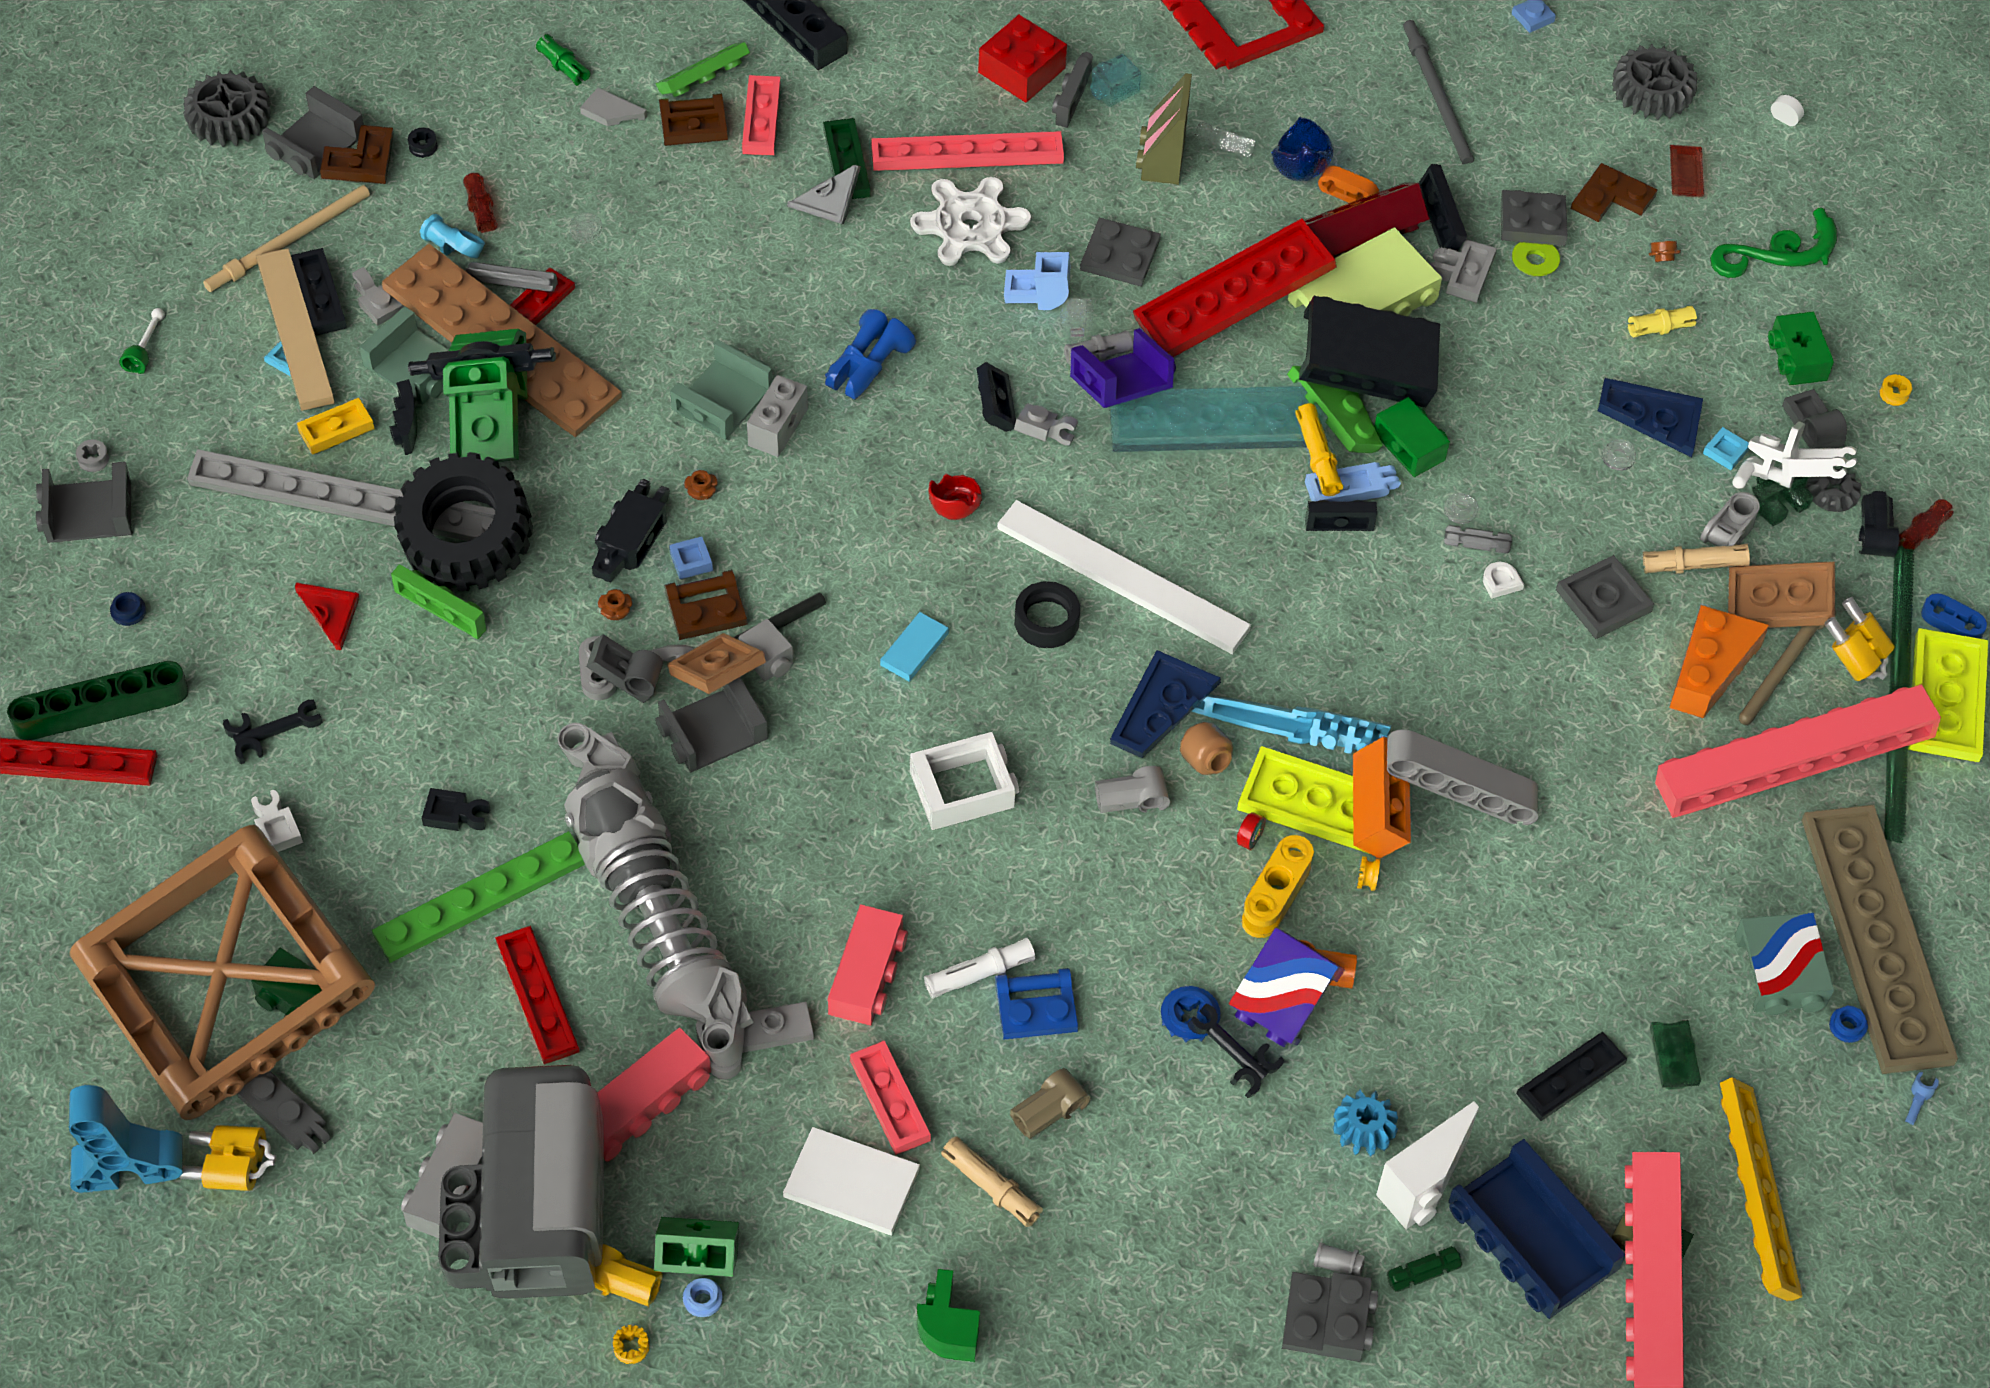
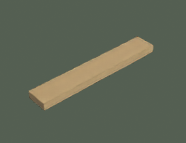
M289 249L256 255L257 264L301 411L334 404L332 390Z

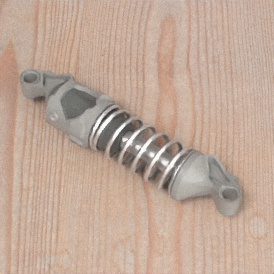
M581 723L567 724L558 734V744L573 766L581 767L582 770L575 787L569 793L564 804L566 811L565 821L568 827H573L580 842L578 849L591 875L598 879L601 887L608 891H613L609 898L610 906L616 910H623L618 918L619 926L632 930L627 938L628 945L635 949H642L637 957V965L651 969L646 977L647 985L654 988L653 997L658 1009L666 1015L690 1017L706 1023L701 1034L703 1048L714 1064L720 1067L733 1066L742 1056L744 1028L754 1023L746 1007V987L738 973L732 970L726 960V956L719 950H716V936L707 930V917L697 910V897L688 891V878L679 872L678 858L672 854L670 844L672 838L669 829L659 810L652 806V796L649 791L645 792L640 782L641 772L631 755L619 747L612 732L601 736ZM583 742L582 745H580L577 748H574L576 744ZM670 861L672 862L673 870H671L669 867ZM676 878L681 881L682 889L670 888ZM668 894H680L673 905H671L667 897ZM617 896H618L620 902H622L623 904H618V903L616 902V897H617ZM687 897L691 902L692 909L678 907ZM640 908L645 919L637 924L627 923L625 921L626 915L631 910ZM676 914H689L687 919L680 924ZM694 917L700 920L701 929L688 927ZM649 927L654 939L648 943L635 942L634 937L637 932ZM698 933L699 935L690 944L686 934ZM705 936L709 939L711 948L697 947V945ZM658 946L663 959L655 963L645 962V954L650 949ZM699 953H708V954H706V955H701V956H696V955H695V954H699ZM668 966L669 970L659 978L658 982H655L653 980L655 973L662 967ZM729 1040L725 1047L715 1049L720 1041Z

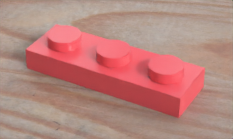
M749 75L742 142L743 154L774 155L781 87L779 76Z
M882 1041L851 1053L850 1062L895 1155L930 1142L931 1134L886 1042Z

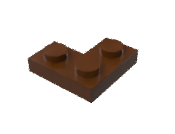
M361 125L357 149L324 146L320 169L321 179L386 184L393 142V128Z
M1601 163L1573 200L1570 209L1599 222L1610 206L1616 203L1642 216L1656 197L1658 189Z

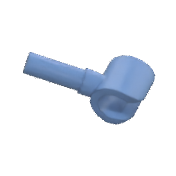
M1923 1072L1918 1073L1911 1087L1914 1097L1905 1122L1914 1125L1924 1101L1933 1096L1939 1084L1938 1079L1935 1078L1932 1086H1925L1920 1080Z

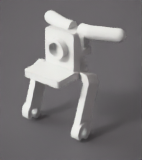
M1798 422L1792 427L1786 445L1780 444L1781 439L1773 435L1763 433L1760 437L1754 436L1750 440L1748 448L1762 459L1755 456L1749 457L1742 463L1732 483L1735 488L1742 489L1752 475L1765 480H1773L1782 486L1790 488L1795 477L1831 476L1833 478H1842L1846 475L1847 470L1837 471L1834 466L1847 468L1854 466L1857 463V459L1846 460L1845 454L1855 455L1857 449L1852 446L1798 449V444L1805 427V423ZM1775 462H1781L1783 469L1774 467Z

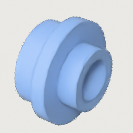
M707 1278L695 1279L686 1286L683 1292V1303L686 1310L696 1317L711 1316L721 1307L723 1300L722 1291L713 1280ZM702 1293L710 1296V1300L703 1304L698 1303L695 1299Z

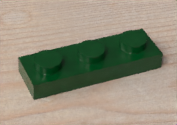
M849 118L823 122V131L833 177L847 170L852 165L861 166L852 199L871 197L870 184L855 119Z

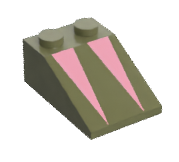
M1184 74L1150 113L1148 127H1141L1139 145H1143L1145 148L1144 150L1138 149L1136 169H1142L1141 180L1179 185L1192 74Z

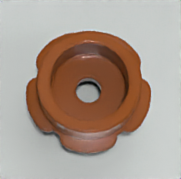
M1677 241L1651 243V253H1649V256H1655V262L1674 261V254L1681 253V250H1677Z
M705 470L693 472L692 476H687L684 481V487L688 489V494L696 500L710 498L716 492L715 487L718 485L715 475L709 474Z
M618 589L609 590L606 595H601L598 600L601 614L610 620L625 618L633 604L630 595L623 594Z

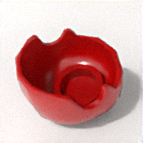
M945 474L938 484L933 480L929 483L930 503L937 514L944 518L960 520L968 517L980 507L982 491L974 478L965 475L951 476Z

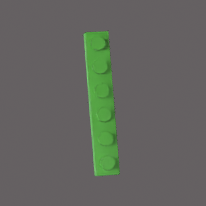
M568 831L372 929L373 936L389 963L584 866L585 863L579 852L578 844Z

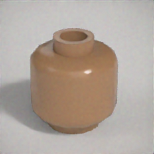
M1202 722L1190 727L1185 732L1181 740L1180 752L1182 757L1197 772L1202 775L1220 773L1228 767L1232 758L1233 745L1231 740L1216 725L1211 722Z

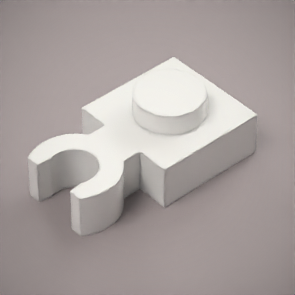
M275 790L270 791L272 802L268 805H261L256 796L252 797L251 802L254 812L260 817L254 820L255 825L262 830L277 852L303 843L289 807L281 809V801Z

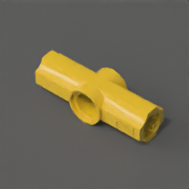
M603 1244L602 1263L600 1266L595 1267V1288L603 1291L601 1295L607 1296L609 1293H613L649 1307L660 1290L663 1278L662 1272L654 1271V1269L627 1260L620 1251Z

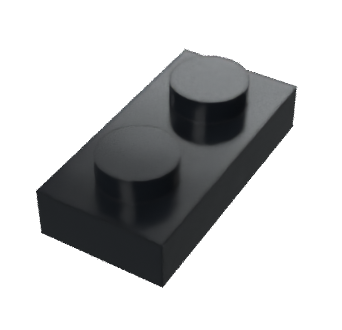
M985 362L976 368L984 420L991 426H995L1004 432L1012 431L1015 427L1016 416L1009 374Z
M1361 500L1351 502L1308 501L1305 517L1306 531H1374L1377 503Z

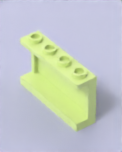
M1394 227L1336 257L1337 268L1291 292L1288 295V301L1295 308L1301 305L1307 307L1314 295L1319 297L1326 296L1337 301L1361 304L1368 308L1393 311L1396 314L1409 316L1412 310L1422 305L1428 307L1437 300L1442 277Z

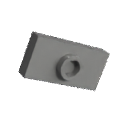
M807 1002L749 1012L754 1023L744 1028L742 1053L814 1040Z

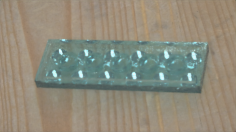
M1303 386L1163 390L1109 407L1113 452L1307 447L1295 411L1299 410V406L1309 403L1305 398L1308 392Z

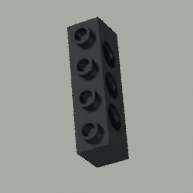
M743 0L817 70L824 68L847 54L848 35L846 30L841 25H837L828 17L822 7L816 6L811 0Z

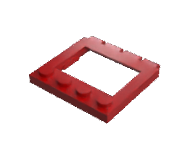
M1161 0L1170 12L1173 11L1174 18L1185 31H1189V37L1201 52L1205 50V57L1215 69L1226 66L1230 70L1323 33L1324 30L1323 23L1304 0H1269L1274 11L1279 16H1282L1288 27L1237 47L1200 0Z

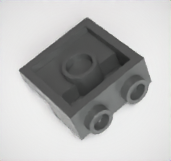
M1292 1272L1281 1349L1360 1362L1363 1350L1370 1351L1373 1340L1374 1327L1366 1326L1368 1313L1375 1314L1378 1291L1371 1290L1372 1278L1333 1272L1332 1278Z

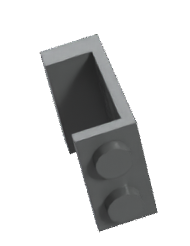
M313 86L306 92L309 109L306 114L282 135L267 127L262 130L265 150L272 159L277 161L281 159L288 163L297 174H306L315 179L321 174L320 169L324 146L350 148L358 141L360 127L364 123L361 113Z
M126 462L112 463V480L54 485L50 470L42 469V483L36 484L37 500L41 504V511H36V525L38 532L44 531L47 543L132 535L131 478Z
M740 677L723 686L722 691L671 712L664 699L658 701L659 717L655 718L658 730L663 737L669 736L673 742L671 749L678 764L685 762L690 773L768 739L767 721Z

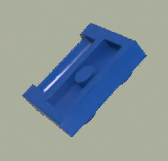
M1069 968L1058 969L1057 973L1013 978H1007L1006 974L995 976L1003 1040L1078 1032ZM1051 988L1060 989V995L1015 1000H1010L1009 993Z

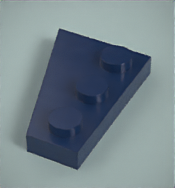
M1604 378L1597 411L1692 458L1703 398Z
M1156 650L1110 738V744L1143 758L1221 683V678Z

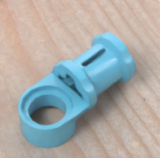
M433 214L426 219L420 229L421 238L427 242L432 241L447 256L454 250H457L468 257L477 259L485 245V242L475 234L459 230L458 228H451L444 223L443 218L438 214Z

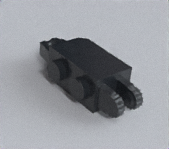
M642 479L633 491L628 490L621 501H616L611 511V518L606 526L602 525L599 528L595 537L598 553L592 566L594 577L611 583L623 568L632 570L641 565L667 523L665 504L669 498V488L661 486L653 498H650L647 495L649 494L651 483L648 480Z

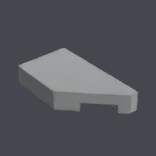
M597 88L580 107L582 115L606 126L620 124V121L637 118L638 121L645 120L647 117L646 109L600 88Z

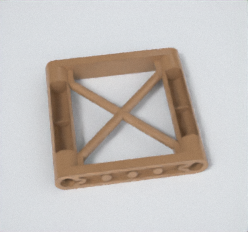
M257 825L245 826L80 938L70 950V957L180 1117L184 1120L195 1119L225 1098L239 1093L245 1084L259 1074L270 1071L276 1062L283 1057L303 1048L310 1038L323 1029L334 1026L340 1017L366 1000L375 987L374 981ZM234 872L237 873L239 877L216 962L129 955L123 952L122 949ZM252 883L257 887L317 970L231 963ZM127 970L211 976L189 1059ZM227 978L319 985L322 989L320 993L208 1071L205 1069L204 1062Z

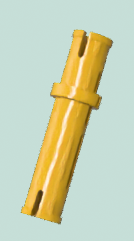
M1312 403L1303 404L1298 407L1299 410L1295 411V415L1310 453L1311 470L1318 477L1322 494L1334 496L1343 489V484L1336 468L1337 458L1329 449L1316 406Z

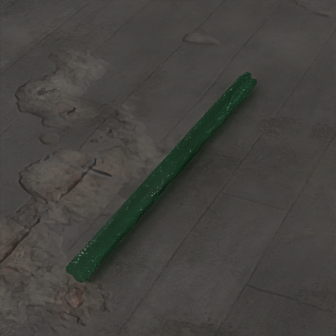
M1903 546L1898 547L1894 557L1895 567H1893L1894 591L1892 595L1891 641L1895 648L1890 654L1891 682H1889V694L1902 687L1910 688L1909 678H1911V673L1909 672L1911 671V666L1909 664H1911L1910 650L1912 649L1910 643H1912L1911 615L1913 613L1911 611H1913L1912 587L1914 583L1912 580H1914L1913 553L1915 551L1905 549ZM1908 746L1887 752V791L1885 792L1887 794L1885 795V805L1887 806H1885L1886 821H1884V835L1886 840L1903 843L1901 841L1903 840L1902 837L1906 836L1904 834L1906 832L1904 830L1906 829L1904 826L1906 825V811L1904 810H1906L1905 806H1907L1905 804L1907 802L1905 795H1907L1906 773L1908 771L1906 769H1908V760L1906 758H1908Z

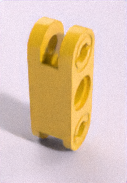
M1289 835L1279 842L1246 897L1242 915V926L1249 935L1257 938L1270 936L1275 927L1278 928L1309 876L1314 850L1310 841L1305 837ZM1292 848H1297V849H1299L1301 852L1296 851V850H1290V849H1292ZM1272 885L1281 886L1283 889L1273 888Z

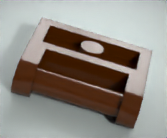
M722 93L712 94V98L669 101L668 98L659 99L665 146L728 140Z
M733 570L722 572V576L677 586L675 582L664 585L679 640L747 625V617ZM725 589L727 593L724 595L688 602L684 604H681L679 600L681 598H686Z

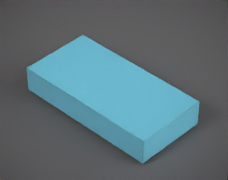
M919 612L880 659V666L910 682L946 638L949 628Z

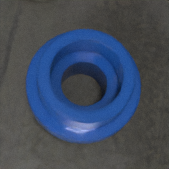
M1845 1006L1834 1011L1829 1021V1027L1836 1038L1844 1042L1853 1043L1865 1036L1868 1023L1860 1009L1854 1006ZM1842 1022L1852 1023L1854 1029L1845 1027Z

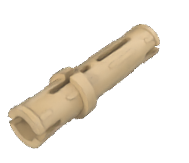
M1748 544L1682 549L1681 546L1674 547V550L1643 552L1645 574L1662 571H1675L1676 574H1681L1684 572L1683 570L1749 566L1750 564Z
M957 1136L953 1137L944 1146L945 1150L941 1152V1155L993 1198V1203L997 1207L1002 1208L1003 1206L1023 1223L1025 1227H1030L1037 1221L1043 1208L1028 1198L1019 1189L1017 1182L1003 1177Z

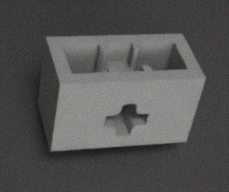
M776 375L747 422L748 446L779 457L808 410L806 385Z

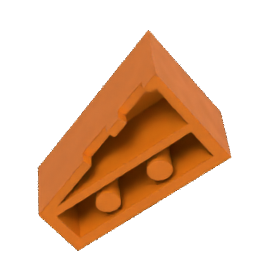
M1701 605L1669 708L1704 718L1724 694L1731 682L1741 673L1745 665L1761 648L1769 625Z

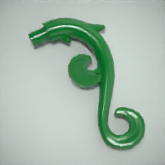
M1817 208L1813 212L1817 222V233L1813 236V239H1818V241L1810 249L1798 252L1801 244L1799 235L1790 230H1782L1772 236L1769 244L1770 250L1739 244L1719 245L1713 250L1710 257L1711 266L1721 276L1736 278L1742 276L1748 267L1749 260L1746 256L1788 267L1811 265L1822 260L1824 265H1828L1829 257L1837 243L1838 232L1833 218L1828 217L1824 208ZM1732 253L1743 255L1741 261L1737 264L1726 262L1724 256Z

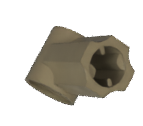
M1062 1068L1050 1075L1038 1092L1012 1108L1010 1116L1023 1135L1031 1139L1060 1118H1071L1069 1114L1079 1107L1083 1110L1091 1098L1066 1068Z

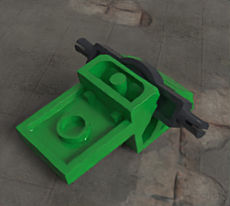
M520 329L455 335L448 351L430 353L426 361H410L408 371L411 376L430 374L433 380L443 379V394L449 397L450 453L459 452L460 457H467L469 452L479 453L483 461L486 457H491L498 460V462L519 460L518 400L528 399L527 371L534 370L537 363L555 362L556 353L553 347L534 350L531 343H526V332Z

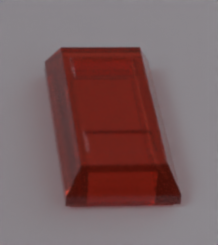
M1670 145L1672 195L1703 197L1702 147Z

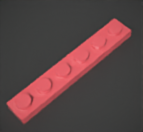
M1061 131L871 138L873 171L1063 164L1064 161Z

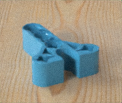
M82 1085L71 1090L69 1098V1131L79 1143V1145L74 1146L71 1150L70 1186L72 1190L83 1193L119 1189V1171H131L138 1174L145 1185L174 1180L183 1174V1137L180 1133L170 1130L159 1131L130 1123L106 1090L99 1086Z

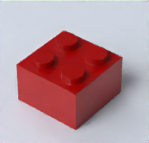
M1018 14L979 48L978 73L1027 103L1066 68L1067 44Z

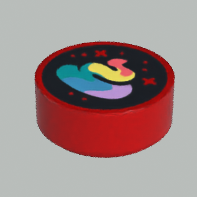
M1254 812L1249 813L1245 817L1237 835L1239 846L1248 850L1254 848L1263 833L1266 823L1265 817Z

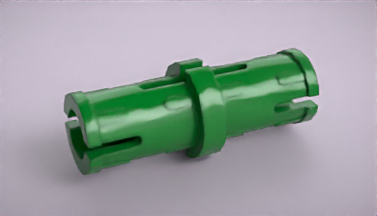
M549 34L544 35L548 43L542 37L539 38L536 44L537 51L551 61L552 67L556 71L561 70L576 86L582 83L578 77H581L584 81L589 79V69L575 59L574 53L570 49L563 48Z

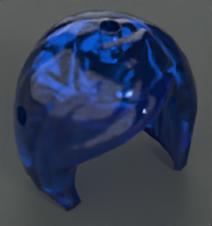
M1300 116L1281 137L1278 146L1272 150V161L1284 177L1292 181H1308L1319 176L1329 166L1333 157L1334 147L1329 136L1315 121Z

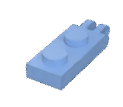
M1378 462L1337 469L1343 489L1334 496L1322 494L1316 473L1306 474L1305 485L1311 501L1351 502L1374 499L1388 495L1390 490L1398 488L1401 484L1398 476H1396L1397 472L1393 465L1381 467Z

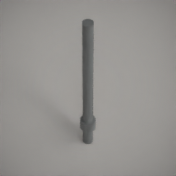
M1408 20L1403 24V28L1409 40V50L1412 56H1416L1462 164L1472 163L1474 161L1473 155L1428 54L1429 46L1426 39L1420 36L1415 22Z

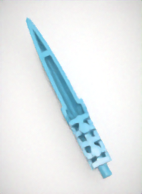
M1208 695L1192 710V712L1228 723L1286 736L1289 742L1298 744L1310 743L1313 746H1317L1319 742H1322L1325 748L1332 750L1336 746L1345 747L1344 752L1350 754L1354 750L1358 751L1383 736L1387 738L1391 730V725L1314 708L1295 707L1294 709L1212 695Z

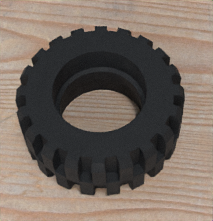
M459 452L448 454V459L440 461L439 457L430 460L431 466L426 469L419 467L412 473L415 478L412 482L409 480L405 481L400 489L403 497L399 496L396 499L394 507L397 513L394 516V527L410 565L414 570H419L428 581L433 582L436 580L438 586L442 585L448 589H451V585H456L458 591H469V586L477 585L478 589L489 587L487 582L496 579L497 582H500L506 578L505 571L508 568L515 570L521 563L519 554H527L530 547L528 538L533 534V525L530 519L532 515L519 480H515L513 472L506 466L500 467L498 460L491 457H486L483 461L479 453L469 452L467 457H460ZM478 501L489 505L495 510L493 521L488 529L473 540L451 543L435 537L432 533L434 524L441 513L456 503Z

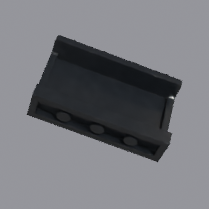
M1314 295L1304 311V318L1308 319L1306 359L1299 370V380L1398 402L1409 397L1416 406L1427 407L1438 390L1440 323L1431 322L1424 318H1413L1396 314L1393 311L1368 308L1361 304L1337 301L1326 296L1319 297Z

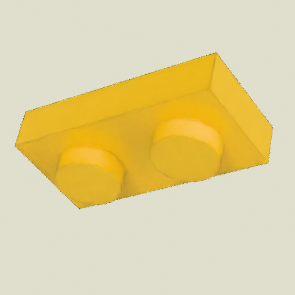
M360 398L297 423L298 431L312 455L374 430L373 420Z

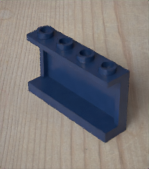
M1525 1139L1512 1146L1508 1158L1464 1188L1458 1184L1452 1189L1449 1198V1208L1454 1218L1461 1224L1465 1222L1475 1233L1474 1237L1478 1246L1486 1253L1492 1252L1500 1262L1499 1266L1503 1275L1512 1283L1516 1281L1526 1292L1525 1298L1530 1307L1536 1312L1542 1311L1548 1319L1617 1272L1623 1263L1625 1253Z

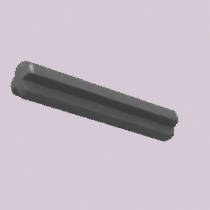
M470 262L468 268H466V272L480 283L553 292L558 285L556 274L553 272L479 262Z

